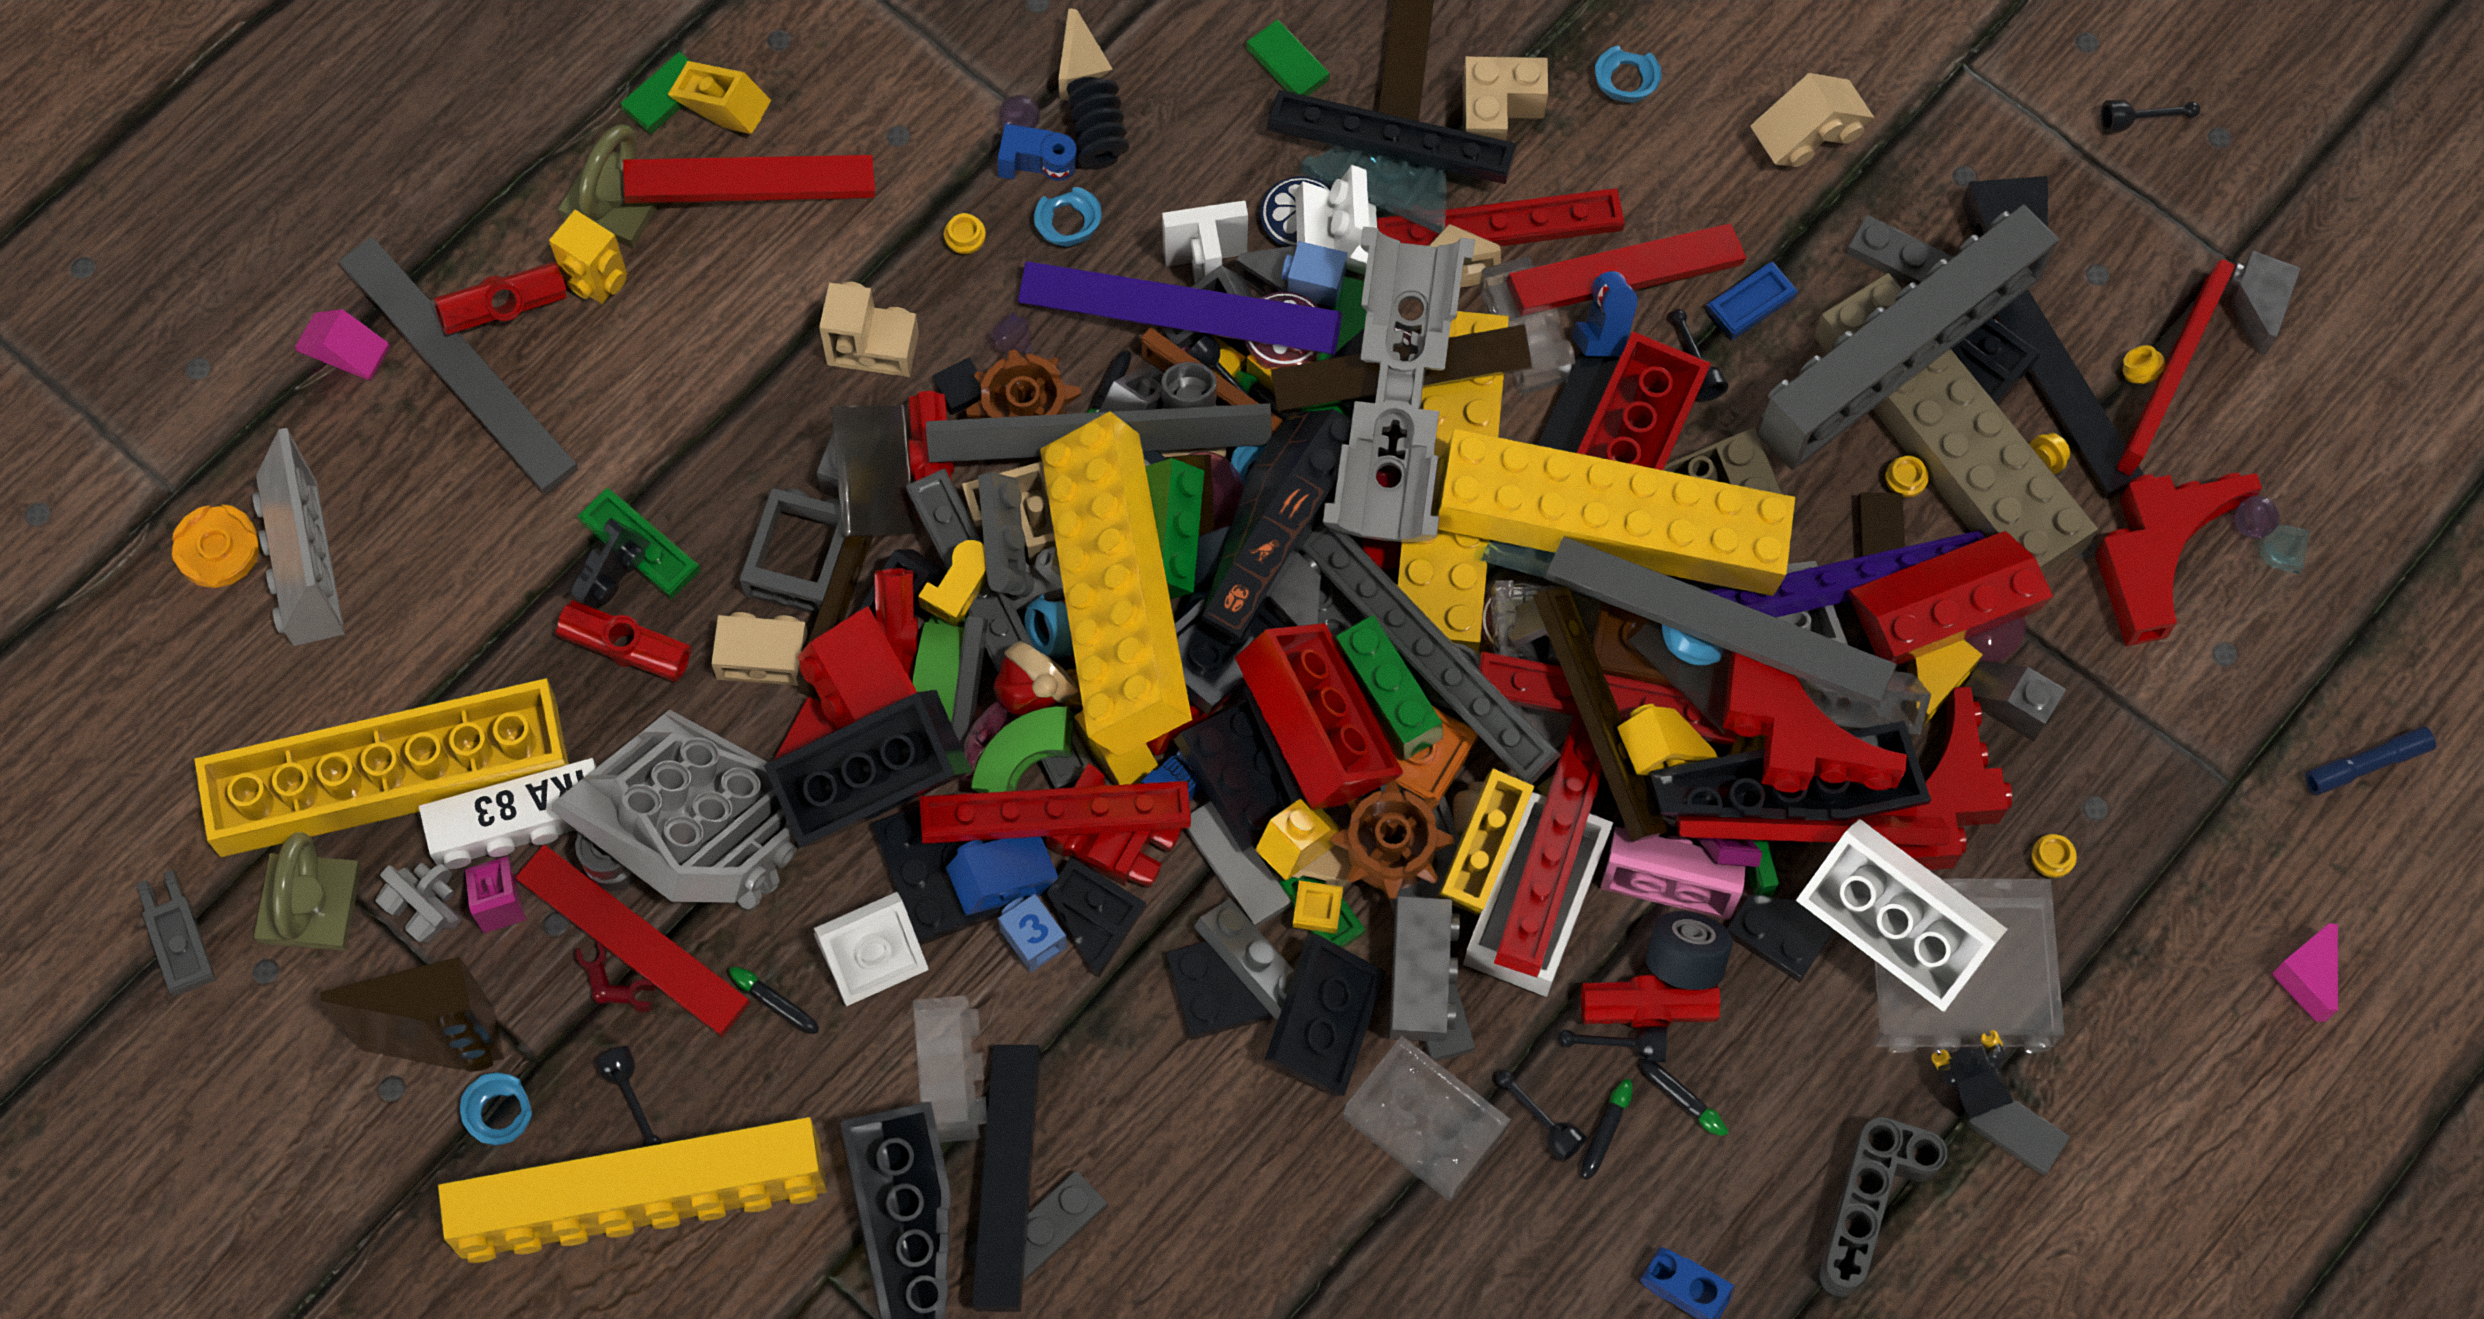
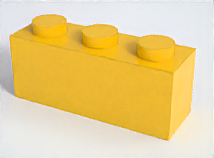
M1496 769L1490 771L1485 778L1437 894V899H1450L1453 906L1475 915L1480 914L1484 910L1535 786Z

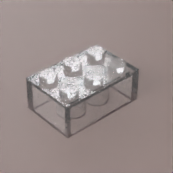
M1403 1036L1398 1039L1345 1104L1343 1119L1450 1202L1454 1200L1505 1136L1511 1121L1506 1115Z

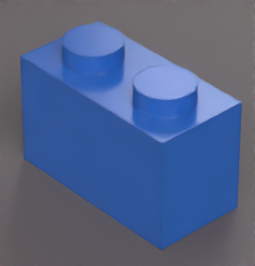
M1041 837L996 839L984 844L982 840L970 841L957 849L958 854L946 867L966 915L1008 905L1020 897L1026 900L1033 894H1036L1038 897L1042 896L1058 878V874Z

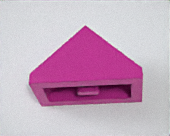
M338 309L314 313L294 348L302 354L371 381L390 345L345 310Z
M508 856L465 869L469 908L483 933L527 920Z
M2328 923L2283 961L2272 973L2278 982L2317 1022H2326L2338 1011V924Z

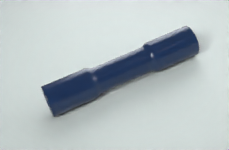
M2419 727L2391 738L2386 743L2348 758L2337 759L2307 771L2305 775L2307 785L2311 792L2318 796L2351 783L2354 779L2393 763H2402L2433 751L2436 748L2435 738L2428 727Z

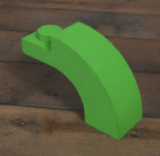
M931 614L929 622H925L912 684L917 692L937 690L949 720L952 722L965 621L968 615H965L959 626H953Z
M1050 707L1032 711L1013 720L999 731L985 748L976 766L971 788L977 793L1016 791V787L1023 774L1035 763L1050 757H1071L1075 714L1068 707Z

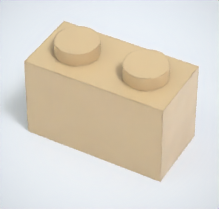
M735 612L730 616L718 615L711 663L716 679L799 686L796 677L800 668V662L797 656L809 643L806 624L795 617L779 615L774 617V619L756 618L754 615L745 612Z

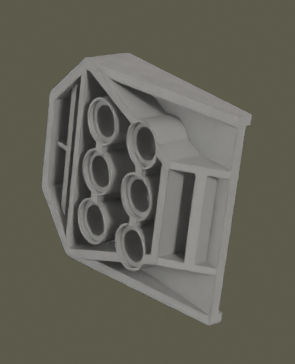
M668 710L555 800L551 810L673 902L735 903L738 901L742 908L752 909L761 902V892L768 894L778 887L780 880L776 867H785L797 851V846L794 845L795 836L764 767L768 762L672 710Z

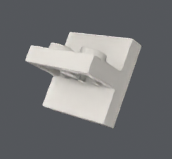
M1351 165L1342 179H1337L1334 182L1331 191L1303 181L1295 191L1297 244L1298 241L1348 252L1346 269L1365 275L1368 253L1360 245L1363 226L1377 228L1376 206L1368 203L1366 170Z
M1245 201L1162 213L1165 266L1192 263L1195 284L1216 268L1222 266V258L1235 257L1241 253H1247L1248 212Z
M898 892L814 928L816 932L814 936L832 972L846 1006L929 970Z

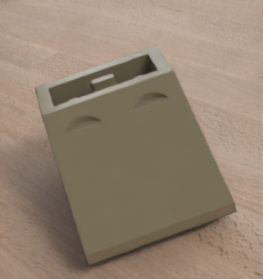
M1755 427L1666 464L1663 470L1783 494Z

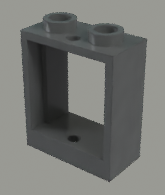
M772 488L740 577L744 595L818 615L855 512L854 509L837 499L821 501L810 498L805 492L798 489L787 488L785 491ZM781 513L836 526L818 583L762 569Z

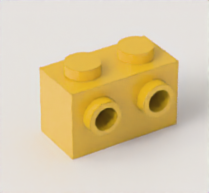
M575 209L549 239L559 270L569 288L583 299H587L590 296L600 304H603L610 294H616L623 287L627 270L615 234Z

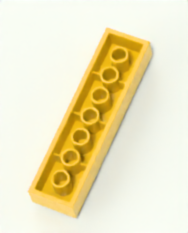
M1457 311L1456 318L1451 321L1449 338L1508 327L1509 316ZM1504 374L1423 388L1420 409L1439 411L1434 455L1438 456L1431 516H1435L1445 451L1453 429L1498 437ZM1437 529V536L1433 540L1401 542L1397 585L1453 643L1463 644L1472 649L1477 655L1481 639L1489 539Z
M1109 411L1046 445L1040 451L1087 735L1119 757L1191 721L1192 716L1140 435Z
M1453 429L1445 451L1435 516H1439V530L1556 553L1563 537H1567L1661 574L1774 596L1787 574L1795 497Z
M547 678L194 758L207 841L220 857L282 844L295 832H305L312 837L420 812V805L569 765L556 697Z
M811 1117L438 1185L444 1240L461 1259L467 1258L470 1263L487 1262L495 1259L496 1253L514 1250L515 1254H531L542 1250V1244L560 1241L562 1246L579 1245L587 1242L588 1236L606 1233V1236L611 1238L623 1237L633 1234L635 1227L651 1224L654 1229L672 1228L680 1224V1219L698 1216V1219L701 1221L716 1220L725 1217L727 1210L744 1208L745 1212H760L770 1209L772 1207L771 1202L790 1199L791 1204H803L816 1200L817 1194L827 1192L820 1139Z

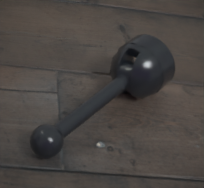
M2106 100L2101 109V121L2106 133H2116L2129 129L2136 118L2184 114L2189 118H2194L2199 115L2200 106L2196 102H2188L2185 106L2134 110L2133 106L2126 100Z
M1682 309L1674 310L1670 316L1672 323L1678 325L1691 355L1702 359L1686 324V312ZM1710 366L1697 395L1699 401L1714 400L1728 390L1729 385L1719 368Z
M1206 334L1187 352L1208 368H1213L1223 379L1253 399L1219 363L1220 347L1211 335Z
M1645 1027L1638 1033L1636 1038L1575 1035L1571 1030H1563L1558 1035V1042L1566 1048L1574 1044L1635 1047L1638 1054L1644 1060L1666 1063L1667 1027Z
M622 1046L613 1049L597 1058L595 1063L603 1078L611 1084L621 1085L645 1137L643 1146L648 1147L662 1144L661 1139L657 1135H653L629 1082L636 1068L634 1057L629 1047Z
M1502 1070L1497 1074V1084L1502 1088H1508L1549 1130L1547 1136L1548 1147L1562 1163L1578 1152L1588 1137L1577 1126L1569 1122L1555 1124L1514 1082L1512 1072Z

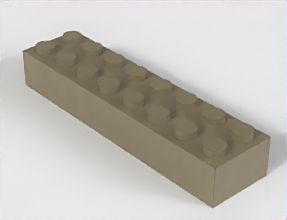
M1887 273L1821 314L1814 338L1827 354L1830 353L1833 344L1844 333L1852 331L1855 334L1864 327V321L1874 310L1881 306L1886 310L1894 304L1896 296L1902 289L1891 275ZM1951 349L1872 409L1908 455L1916 457L1924 463L1928 471L1929 481L1970 532L1981 530L1987 538L2007 531L2036 558L2044 577L2087 550L2098 531L2096 525Z

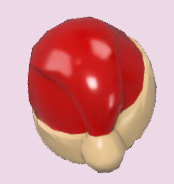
M1022 641L1014 643L1004 652L1005 655L1000 663V671L994 681L993 688L995 697L1001 707L1010 714L1017 716L1053 707L1057 703L1070 699L1079 690L1073 678L1059 664Z

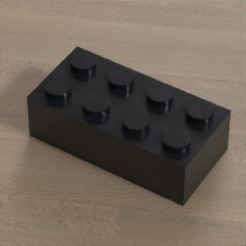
M937 690L917 692L764 765L799 848L819 844L972 772Z

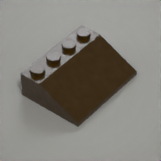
M460 956L320 992L321 1001L362 1051L457 1070L466 1069L469 1072L488 1069L493 1066V1061L504 1059L494 1007Z

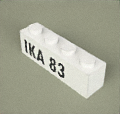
M593 758L420 805L419 810L430 856L437 866L444 864L448 869H457L467 866L471 863V859L485 855L491 857L505 856L512 853L515 847L528 843L535 845L548 844L555 841L558 835L575 831V828L551 811L552 805L555 800L597 768Z

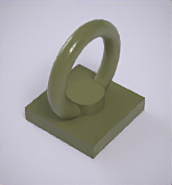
M623 124L615 125L601 136L558 211L561 218L567 219L576 209L615 234L617 242L634 248L661 202L625 203L623 159H636L637 139L632 128ZM619 142L621 143L620 153L613 150Z
M295 832L291 834L285 841L280 854L270 853L254 933L256 942L260 944L346 951L362 868L359 861L317 857L315 844L307 833Z

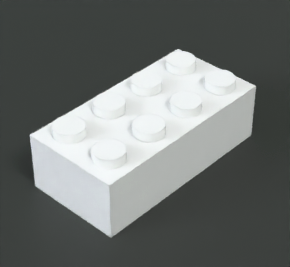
M1532 792L1486 906L1481 912L1473 932L1463 965L1547 997L1607 843L1613 822L1589 813L1538 978L1494 964L1547 799L1545 796Z
M1861 819L1844 833L1796 900L1943 1012L1956 999L2008 930Z

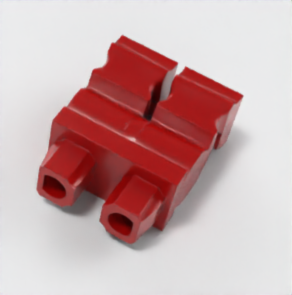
M1088 762L1074 787L1106 786L1104 782L1105 775ZM1182 828L1047 836L1046 847L1054 850L1061 856L1076 858L1080 863L1087 864L1095 871L1113 878L1115 882L1126 886L1128 880H1131L1134 883L1151 888L1159 875L1162 863L1145 855L1144 852L1149 844L1152 843L1171 853L1181 836Z

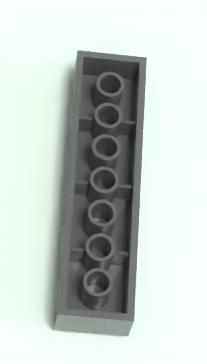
M2025 204L2012 214L2008 211L2003 212L1991 223L1989 231L1979 238L1977 235H1973L1966 240L1959 248L1957 256L1949 262L1945 258L1937 262L1927 273V279L1919 285H1916L1914 282L1907 285L1896 296V302L1885 310L1881 306L1874 310L1864 321V327L1855 334L1852 331H1847L1833 344L1830 353L1823 358L1816 355L1810 359L1800 370V376L1792 382L1786 379L1776 385L1768 395L1770 400L1767 408L1761 415L1763 421L1758 436L1793 471L2041 280L2060 239Z

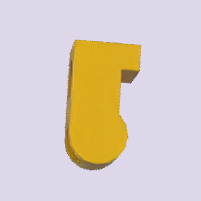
M966 540L955 547L952 554V566L938 588L927 582L919 594L920 608L953 626L960 625L987 580L985 548L981 542Z

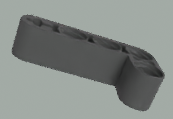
M1884 1117L1871 1119L1863 1127L1853 1146L1820 1267L1819 1278L1822 1286L1828 1293L1840 1297L1851 1295L1865 1280L1894 1175L1916 1182L1930 1180L1947 1159V1147L1940 1136L1933 1132ZM1879 1134L1883 1136L1888 1142L1889 1150L1884 1152L1875 1150L1869 1143L1868 1135ZM1923 1148L1927 1150L1932 1156L1933 1165L1925 1166L1918 1163L1914 1159L1913 1149ZM1866 1176L1871 1178L1876 1183L1877 1193L1866 1194L1862 1192L1857 1185V1177ZM1856 1219L1860 1221L1865 1227L1866 1236L1857 1238L1850 1235L1846 1230L1845 1220ZM1846 1253H1854L1849 1259L1847 1273L1851 1276L1847 1280H1843L1840 1278L1841 1271L1837 1267L1845 1258Z

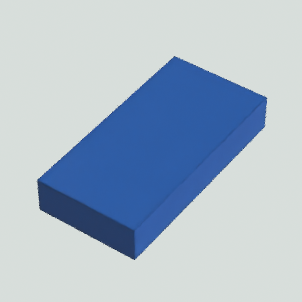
M1771 261L1708 303L1706 312L1732 341L1795 299L1798 290Z

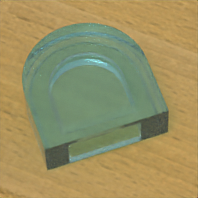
M2289 525L2272 527L2260 543L2262 558L2273 568L2299 574L2304 567L2309 530Z

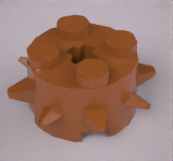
M1014 349L1009 350L1007 361H1005V358L1000 359L987 373L979 371L975 373L974 377L981 384V400L967 408L966 413L967 417L974 419L1067 414L1066 405L1081 396L1082 392L1080 387L1063 384L1061 374L1057 369L1059 361L1057 357L1053 356L1047 360L1033 354H1025V358H1022L1017 350Z
M1391 781L1387 783L1384 793L1378 791L1364 800L1356 798L1348 802L1352 811L1350 827L1335 833L1331 837L1332 844L1342 847L1348 852L1352 868L1347 876V880L1352 883L1362 879L1371 886L1386 892L1389 899H1396L1401 889L1409 888L1421 879H1425L1433 884L1436 883L1438 877L1432 867L1435 851L1454 844V836L1436 828V818L1433 810L1437 799L1430 797L1423 801L1411 792L1404 791V794H1402L1396 781ZM1386 837L1388 840L1392 841L1396 837H1398L1400 839V843L1389 844L1384 841V838Z

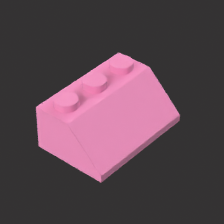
M1615 826L1600 889L1730 920L1743 892L1745 866L1717 864L1704 847L1693 845L1691 840L1681 836H1668L1667 838L1657 836L1632 842L1626 826L1624 828Z

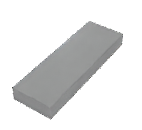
M1211 801L1191 813V827L1184 829L1240 910L1256 928L1291 907L1292 901L1255 851V848L1251 847L1244 852L1241 851Z

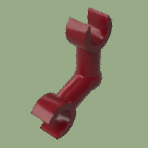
M597 942L600 955L594 962H586L580 948L577 949V961L581 969L588 974L592 988V997L597 1003L631 1004L633 1009L642 1013L653 1010L650 1002H640L635 999L640 991H655L656 989L652 982L642 979L633 982L630 986L610 985L604 968L607 963V954L603 945Z

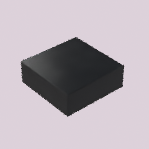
M970 357L932 375L933 382L939 393L945 394L946 405L952 415L981 400V384L974 377L977 369Z

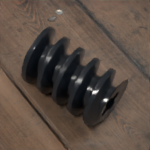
M1083 77L1070 82L1067 86V92L1070 96L1068 101L1072 110L1071 118L1075 124L1076 146L1080 153L1079 162L1087 169L1098 170L1107 168L1116 163L1118 157L1129 149V143L1124 139L1127 130L1121 124L1124 120V115L1122 111L1118 110L1122 104L1120 97L1116 96L1119 87L1117 82L1112 80Z

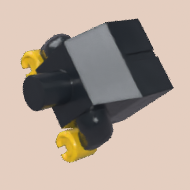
M1994 1030L1989 1031L1990 1036H1987L1986 1033L1981 1035L1982 1047L1974 1050L1969 1047H1962L1957 1050L1954 1058H1951L1945 1049L1940 1050L1941 1055L1938 1056L1937 1052H1934L1931 1056L1943 1084L1957 1087L1962 1104L1971 1119L1990 1112V1110L2013 1103L2001 1068L2006 1060L2002 1048L2003 1043L1998 1033Z

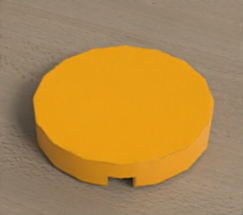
M221 504L222 507H211L210 505L199 507L186 515L174 530L172 537L173 561L184 577L198 586L219 588L232 585L246 576L257 562L261 547L258 531L248 516L233 506Z

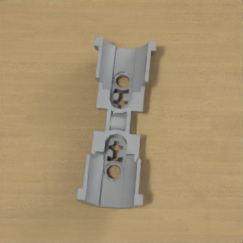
M1363 226L1360 245L1368 253L1361 306L1367 311L1360 359L1365 362L1380 364L1375 403L1358 401L1354 403L1349 445L1342 444L1334 504L1325 503L1323 523L1336 531L1363 538L1393 542L1429 541L1436 538L1439 516H1431L1438 456L1434 455L1439 411L1420 409L1424 374L1427 369L1438 371L1445 369L1451 321L1457 316L1463 266L1469 264L1473 259L1475 239L1460 238L1459 241L1452 244L1432 247L1400 243L1399 240L1382 234L1378 228ZM1408 299L1419 301L1424 308L1421 317L1413 321L1402 318L1398 311L1401 303ZM1396 327L1403 329L1395 332ZM1404 330L1412 331L1411 347L1418 349L1417 354H1410L1408 361L1400 360V353L1393 351L1394 347H1401L1403 345ZM1422 330V333L1418 334L1413 331ZM1392 425H1399L1400 432L1407 434L1406 438L1398 439L1396 449L1397 456L1405 454L1404 460L1392 455L1378 457L1380 451L1388 454L1389 438L1382 434L1383 432H1389ZM1387 465L1398 468L1402 474L1400 483L1392 488L1381 486L1376 479L1377 472Z

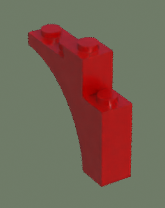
M2230 473L2218 478L2216 482L2201 484L2199 481H2191L2180 485L2176 489L2170 475L2155 478L2153 474H2146L2133 479L2129 483L2119 500L2129 529L2123 528L2108 533L2095 553L2126 647L2166 639L2177 624L2173 604V581L2176 565L2184 545L2209 522L2233 510L2251 506L2262 489L2257 473L2241 476L2240 473Z
M1733 651L1730 652L1722 728L1734 730L1735 733L1746 737H1754L1759 734L1766 735L1762 784L1772 785L1775 789L1782 792L1806 791L1812 777L1819 776L1823 781L1829 783H1842L1844 781L1864 783L1866 787L1874 790L1897 788L1906 771V754L1888 751L1871 745L1840 728L1813 703L1795 675Z
M1971 687L1953 688L1945 703L1947 723L1943 751L1937 768L1925 782L1931 798L1930 804L1877 814L1943 817L1950 828L1949 845L1894 844L1928 870L1953 869L1962 853L1966 852L1965 830L1963 827L1958 826L1998 824L2008 808L2012 806L2011 785L2009 782H2004L2002 768H1987V745L1985 742H1980L1978 727L1982 723V711L1979 701H1973Z

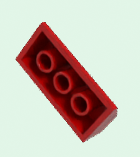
M1632 331L1577 453L1664 470L1711 363Z
M2007 531L1863 584L1847 592L1875 655L1897 665L2040 611L2053 597L2036 558Z
M869 606L861 609L811 641L797 656L804 679L814 686L821 699V707L828 720L834 722L838 730L917 693Z
M1326 623L1266 629L1235 657L1245 682L1250 687L1265 721L1275 736L1282 754L1288 762L1302 794L1312 810L1341 806L1398 779L1404 774Z

